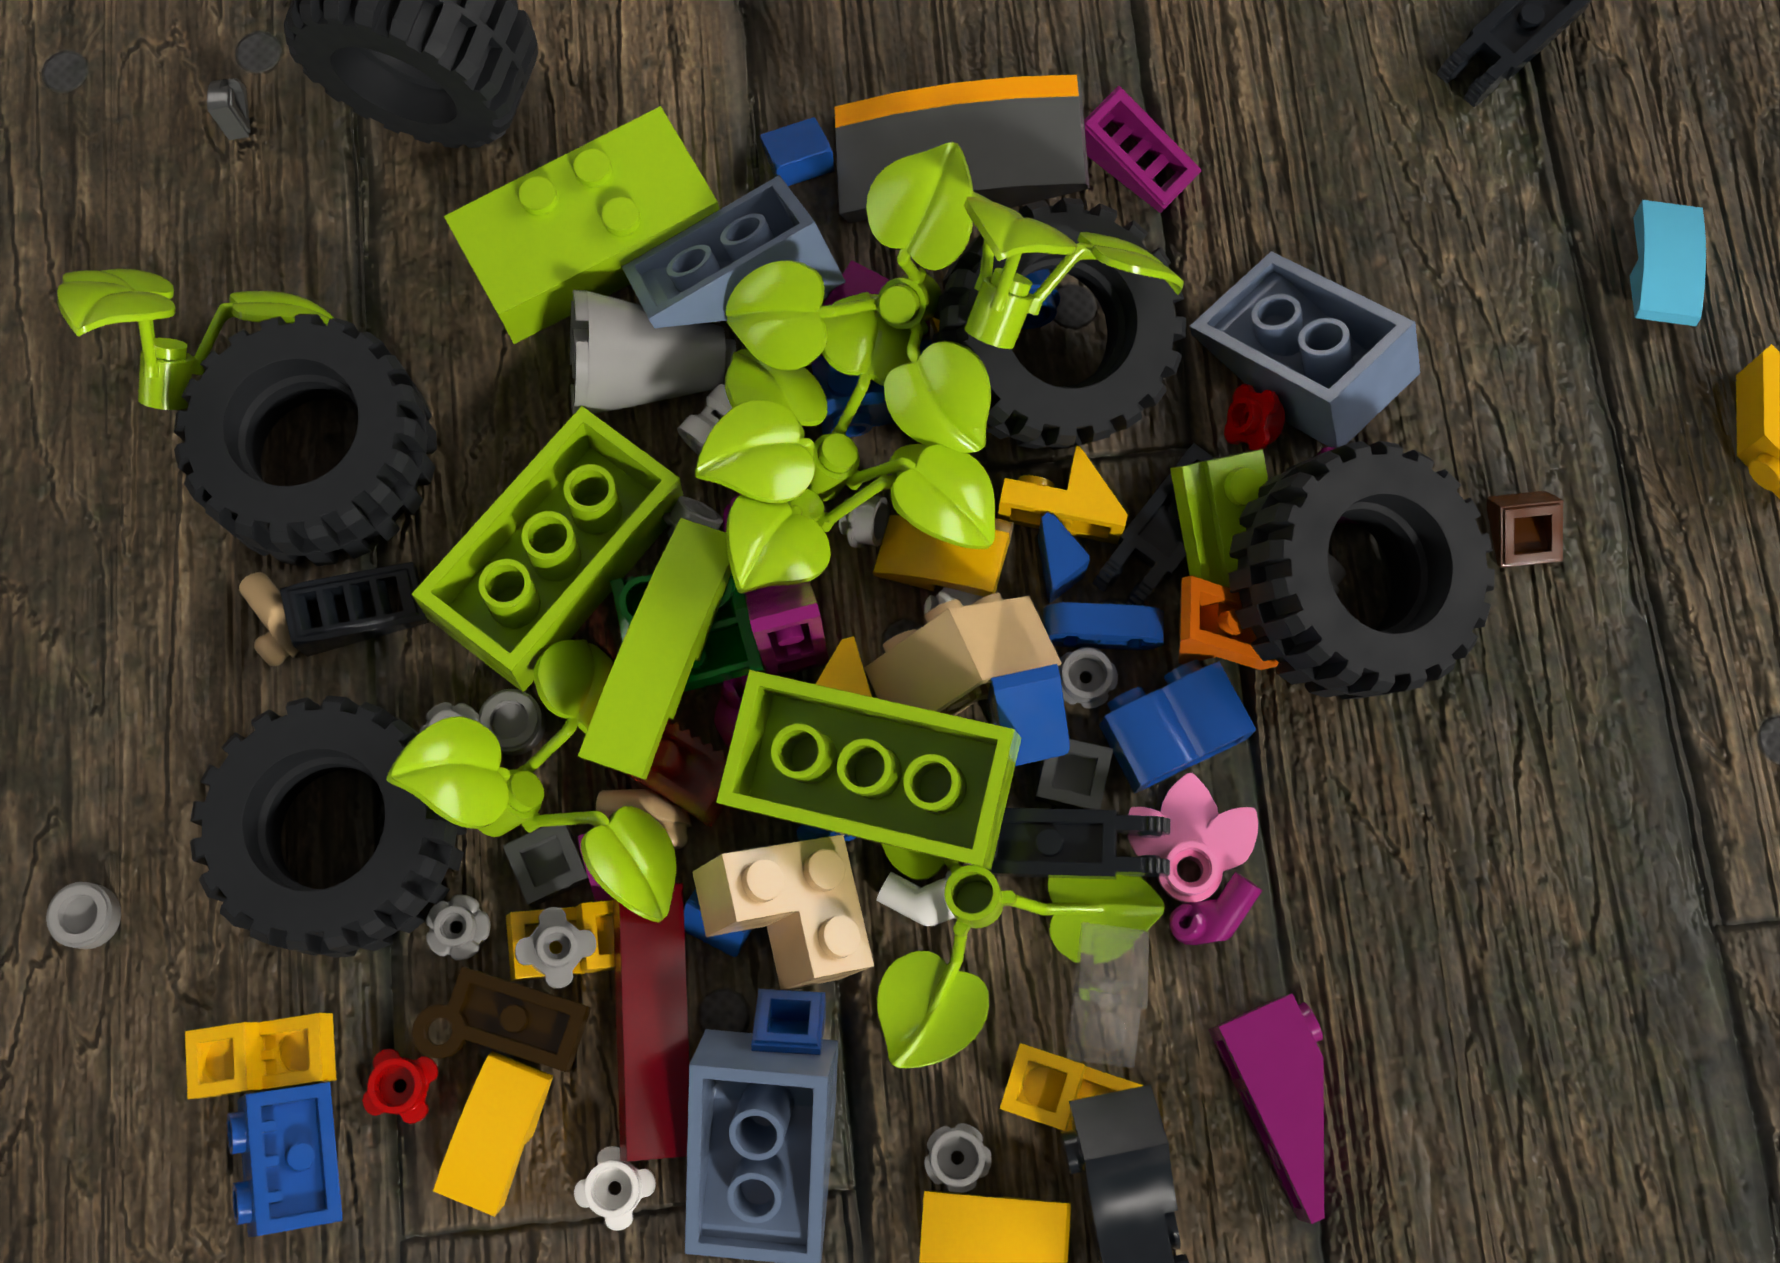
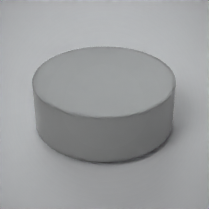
M504 689L498 691L483 703L479 711L478 722L496 736L500 743L502 754H524L532 750L544 735L546 718L542 707L531 695L521 690Z
M75 882L63 887L52 898L47 909V927L52 937L64 946L78 949H93L106 943L117 931L121 920V906L116 895L108 888L90 882Z

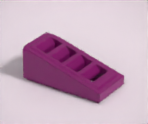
M1120 86L1084 120L1087 156L1159 213L1202 171ZM1110 121L1120 128L1112 137L1103 130ZM1130 136L1138 144L1127 154L1120 145ZM1149 151L1157 158L1144 171L1136 162ZM1167 165L1176 173L1160 188L1152 179Z

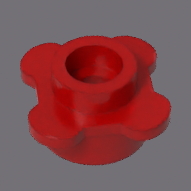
M1242 384L1236 389L1233 395V402L1228 409L1227 424L1224 429V435L1228 443L1238 445L1240 442L1248 443L1250 450L1254 451L1265 449L1267 445L1279 437L1285 422V411L1276 392L1264 390L1262 393H1257L1253 386L1248 384Z
M395 1049L380 1051L373 1059L374 1069L368 1079L367 1091L363 1095L362 1102L365 1110L374 1116H379L383 1113L397 1114L402 1117L404 1122L409 1124L420 1122L429 1111L426 1096L430 1083L438 1077L439 1071L436 1062L427 1056H422L416 1060L404 1058ZM403 1079L406 1082V1089L399 1093L395 1089V1083Z

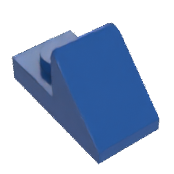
M1057 664L991 678L986 702L990 724L1015 729L1022 738L1015 766L1063 756L1069 752L1068 727L1061 678Z

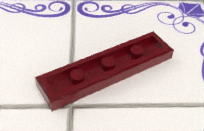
M683 883L674 884L669 913L659 923L635 914L613 898L620 1161L629 1162L687 1156L689 1039Z

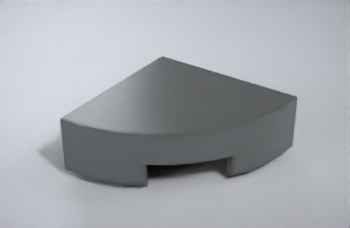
M237 78L211 81L207 91L208 112L228 140L249 137L251 128L246 86Z

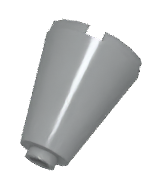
M573 290L570 320V365H572V378H575V384H570L572 416L581 406L593 414L710 391L714 390L719 384L724 383V377L731 363V356L734 351L736 352L735 339H725L722 326L700 323L654 328L642 305L586 290Z

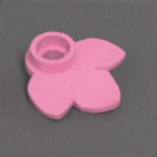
M1193 773L1185 774L1169 789L1162 802L1160 811L1147 807H1131L1128 814L1158 816L1170 819L1169 835H1162L1159 838H1144L1127 835L1136 856L1155 855L1170 860V875L1157 877L1158 882L1166 894L1183 903L1199 902L1209 898L1218 889L1222 881L1223 872L1236 868L1248 860L1258 835V817L1255 808L1240 807L1219 814L1217 805L1210 792ZM1182 860L1196 862L1201 871L1199 880L1195 882L1182 880L1177 872L1178 863Z

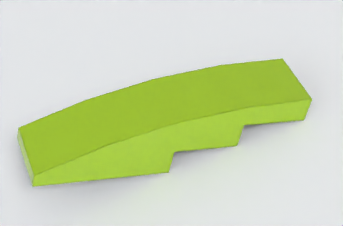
M680 518L629 625L599 698L578 757L643 780L647 779L668 718L674 719L694 661H700L731 575L727 554L726 532Z

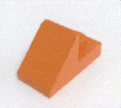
M1192 575L1182 578L1178 663L1185 664L1197 659L1201 661L1218 657L1258 670L1277 667L1279 662L1276 659L1263 661L1251 646V643L1257 638L1251 627L1241 628L1235 613L1236 610L1242 609L1239 592L1231 593L1228 587Z

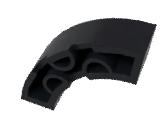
M1151 1084L1069 1101L1073 1130L1061 1132V1141L1069 1174L1080 1173L1098 1263H1189L1186 1254L1173 1256L1172 1250H1177L1181 1247L1174 1213L1178 1211L1171 1169L1169 1142Z

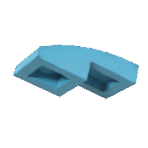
M1642 200L1633 217L1638 260L1630 274L1634 316L1637 319L1697 326L1702 316L1706 275V235L1703 208Z

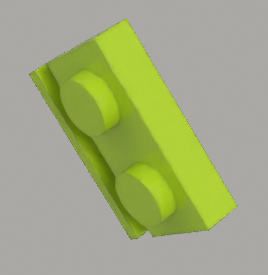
M1263 449L1170 468L1190 576L1230 587L1228 573L1236 571L1238 566V559L1231 558L1229 555L1232 537L1235 534L1246 531V528L1240 525L1239 518L1247 503L1258 499L1259 488L1268 481Z

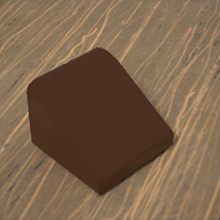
M1547 491L1487 497V514L1496 561L1499 567L1563 561L1562 499Z

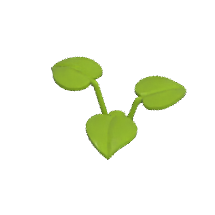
M949 142L927 151L898 159L885 167L871 184L866 204L870 229L881 244L889 248L900 249L897 255V263L906 273V275L888 281L880 290L879 296L822 306L824 282L819 272L802 262L781 260L763 265L744 277L731 293L725 314L730 328L755 358L775 369L796 370L810 365L825 349L828 331L823 318L879 310L883 320L890 326L897 329L910 328L912 331L906 349L911 363L894 368L889 372L884 383L885 401L893 421L909 437L927 447L941 444L961 453H973L981 450L986 445V425L991 405V384L985 365L969 347L953 341L933 343L922 354L920 353L922 338L929 331L926 321L933 318L938 306L939 296L942 295L938 283L926 274L925 269H944L956 261L967 246L972 232L973 222L964 207L967 197H974L972 179L959 144ZM912 257V259L923 268H917L910 258Z
M974 191V197L969 196L965 201L964 207L983 237L980 274L974 287L979 292L964 329L969 335L986 344L1003 349H1013L1027 314H1039L1044 300L1080 260H1099L1119 270L1163 279L1177 295L1181 293L1184 286V281L1176 273L1166 267L1150 252L1131 242L1102 234L1080 232L1077 239L1079 243L1076 244L1056 228L1032 218H1023L1017 211L993 202ZM1024 253L1066 255L1034 294L1029 293L1032 281L1016 273L1021 255ZM994 255L997 261L1006 259L1004 268H995L993 272Z
M134 269L74 271L63 274L62 284L58 286L57 290L59 310L78 337L105 325L138 321L142 351L140 352L138 402L144 406L161 410L188 408L189 403L181 396L189 380L192 378V374H204L205 369L200 364L209 355L224 323L229 318L235 317L245 321L261 322L281 316L286 323H295V316L298 314H318L326 326L329 319L334 318L319 305L293 294L276 291L234 292L230 294V303L219 305L195 356L187 353V344L183 341L171 338H155L153 320L173 317L176 309L173 301L170 300L174 296L173 285L167 279L157 274Z
M863 292L838 300L832 305L879 295ZM879 310L823 318L828 331V340L822 352L825 360L834 369L843 374L859 375L857 385L831 434H825L815 442L810 438H800L798 420L790 409L772 401L752 400L732 408L717 422L709 433L698 457L695 469L696 478L721 484L748 498L766 503L793 501L800 497L806 488L819 495L822 501H829L837 497L845 485L852 490H857L864 482L902 471L903 473L896 478L891 486V498L896 509L911 525L934 538L964 548L988 549L995 540V499L993 487L984 467L969 453H961L944 445L936 444L925 448L918 456L916 463L907 457H901L862 471L857 470L860 462L858 449L852 439L846 436V431L869 388L870 381L873 380L877 384L884 386L885 379L890 371L903 364L911 363L906 349L912 331L910 328L897 329L890 326L883 320Z
M748 349L733 352L731 363L725 376L726 395L732 408L752 400H766L781 404L790 409L796 416L800 427V438H804L802 426H817L824 421L828 412L825 393L816 378L805 367L796 370L775 369L755 358ZM909 444L900 447L893 453L889 461L907 457L916 463L918 456L927 446L923 444ZM898 471L891 473L892 475L880 476L829 513L824 512V503L819 495L807 488L800 497L786 503L760 502L740 495L729 510L726 526L727 554L737 591L739 593H746L770 586L797 585L817 578L827 567L831 556L829 540L825 532H829L835 522L880 491L891 489L893 482L903 472ZM892 500V505H893L894 509L896 510V512H897L901 517H903V516L899 513V511L896 509V507H895V505H894V502H893V500Z
M587 640L558 641L546 648L539 656L534 668V683L537 693L549 711L561 718H565L566 721L563 727L518 769L508 770L504 767H499L501 763V747L496 736L481 723L460 716L442 719L417 734L401 751L390 768L386 778L388 782L413 794L447 821L461 827L478 829L483 834L491 837L503 836L520 824L529 833L540 827L579 824L595 826V828L583 836L580 845L583 860L595 881L615 900L647 920L659 923L668 915L676 877L675 849L668 833L653 816L633 806L619 808L613 812L609 819L600 811L543 815L538 813L544 799V788L539 778L533 773L574 734L577 726L586 734L614 664L604 651L598 646L588 643Z
M882 844L891 864L900 873L914 880L929 879L936 875L946 864L952 874L946 882L944 896L948 908L957 919L953 928L955 934L952 955L948 965L939 955L933 952L915 951L896 959L882 977L877 995V1009L890 1063L897 1068H921L934 1065L959 1053L980 1033L988 1015L989 991L981 978L968 972L959 971L964 959L967 934L970 928H983L991 925L999 918L1004 906H1012L1043 916H1053L1049 930L1051 940L1057 950L1074 963L1098 967L1118 961L1138 944L1147 931L1163 915L1165 909L1163 900L1142 877L1117 875V879L1048 878V892L1052 903H1042L1017 895L1011 890L1002 891L995 876L984 867L977 865L962 867L957 861Z

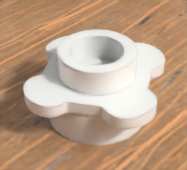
M609 1146L598 1153V1165L591 1170L587 1178L580 1180L576 1184L574 1197L579 1206L583 1208L590 1207L596 1214L605 1217V1223L608 1228L618 1231L632 1224L633 1210L643 1197L653 1194L656 1188V1179L651 1170L646 1168L638 1169L630 1162L620 1161V1147ZM613 1181L621 1184V1192L617 1195H613L609 1191V1185Z

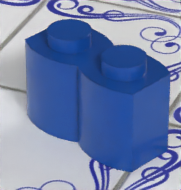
M1198 659L1190 661L1164 676L1167 686L1146 695L1141 686L1122 693L1107 703L1111 712L1103 717L1099 727L1110 748L1113 749V754L1134 794L1247 740L1256 731L1220 661L1203 668Z

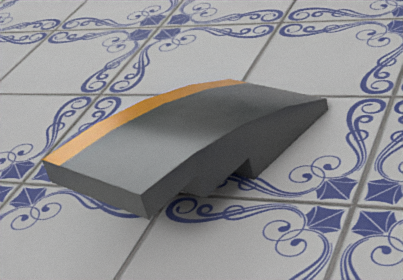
M1078 75L1019 76L956 82L890 93L834 107L839 214L849 224L868 219L866 211L867 195L876 176L885 167L898 159L924 152L949 142L958 143L963 151L970 171L973 191L1008 208L1090 189L1081 80Z

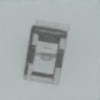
M1081 923L1066 1046L1067 1059L1134 1068L1141 1009H1147L1148 931Z

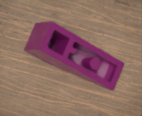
M810 581L797 585L764 587L746 592L752 632L767 674L784 676L826 665L829 662L821 616Z
M1293 993L1271 1000L1208 1030L1297 1219L1314 1224L1325 1218L1324 1057L1316 1043L1323 1040V1034L1317 1018L1308 1004L1303 1002L1298 1005Z

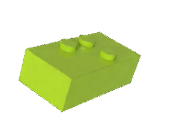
M659 106L445 215L444 218L513 344H516L570 316L573 290H586L609 296L630 285L622 266L720 209L718 201L664 110Z
M581 406L414 590L412 596L427 619L519 690L525 692L534 681V668L541 653L558 641L570 640L611 593L610 581L624 578L669 526L663 520L664 513L671 512L678 498L683 496L680 478Z
M749 670L716 803L969 865H977L991 870L1022 738L1012 728Z

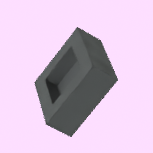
M1069 739L1070 749L1066 755L1043 761L1035 800L1069 809L1100 810L1113 749Z
M569 825L541 827L502 845L526 903L531 907H535L589 881L581 852Z

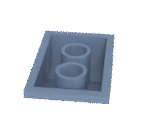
M780 175L622 266L654 328L727 321L725 314L726 306L734 288L749 273L771 262L793 260L805 263L816 269L824 282V299L828 297L831 290L846 282L815 221Z
M1272 251L1189 326L1191 335L1245 384L1252 385L1255 392L1262 393L1264 390L1276 392L1284 407L1285 421L1331 448L1347 444L1420 374L1415 321Z
M705 1029L689 1064L685 1254L775 1263H821L836 1106L838 1040L823 1039L820 1055L752 1051L753 1033Z

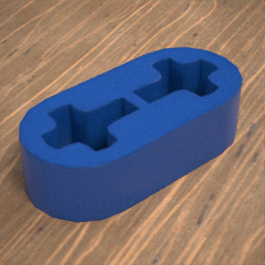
M1078 602L1054 603L1043 608V625L1054 646L1150 650L1164 645V611L1159 608L1142 605Z

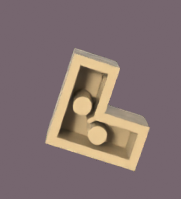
M995 593L966 606H963L959 599H955L934 607L924 616L927 624L918 630H908L887 640L883 644L886 653L864 667L878 699L956 716L977 701L988 698L991 678L1053 664L1060 666L1062 663L1030 596L1003 600L999 593Z
M843 834L724 853L692 872L706 937L767 926L781 990H792L840 980L874 966Z

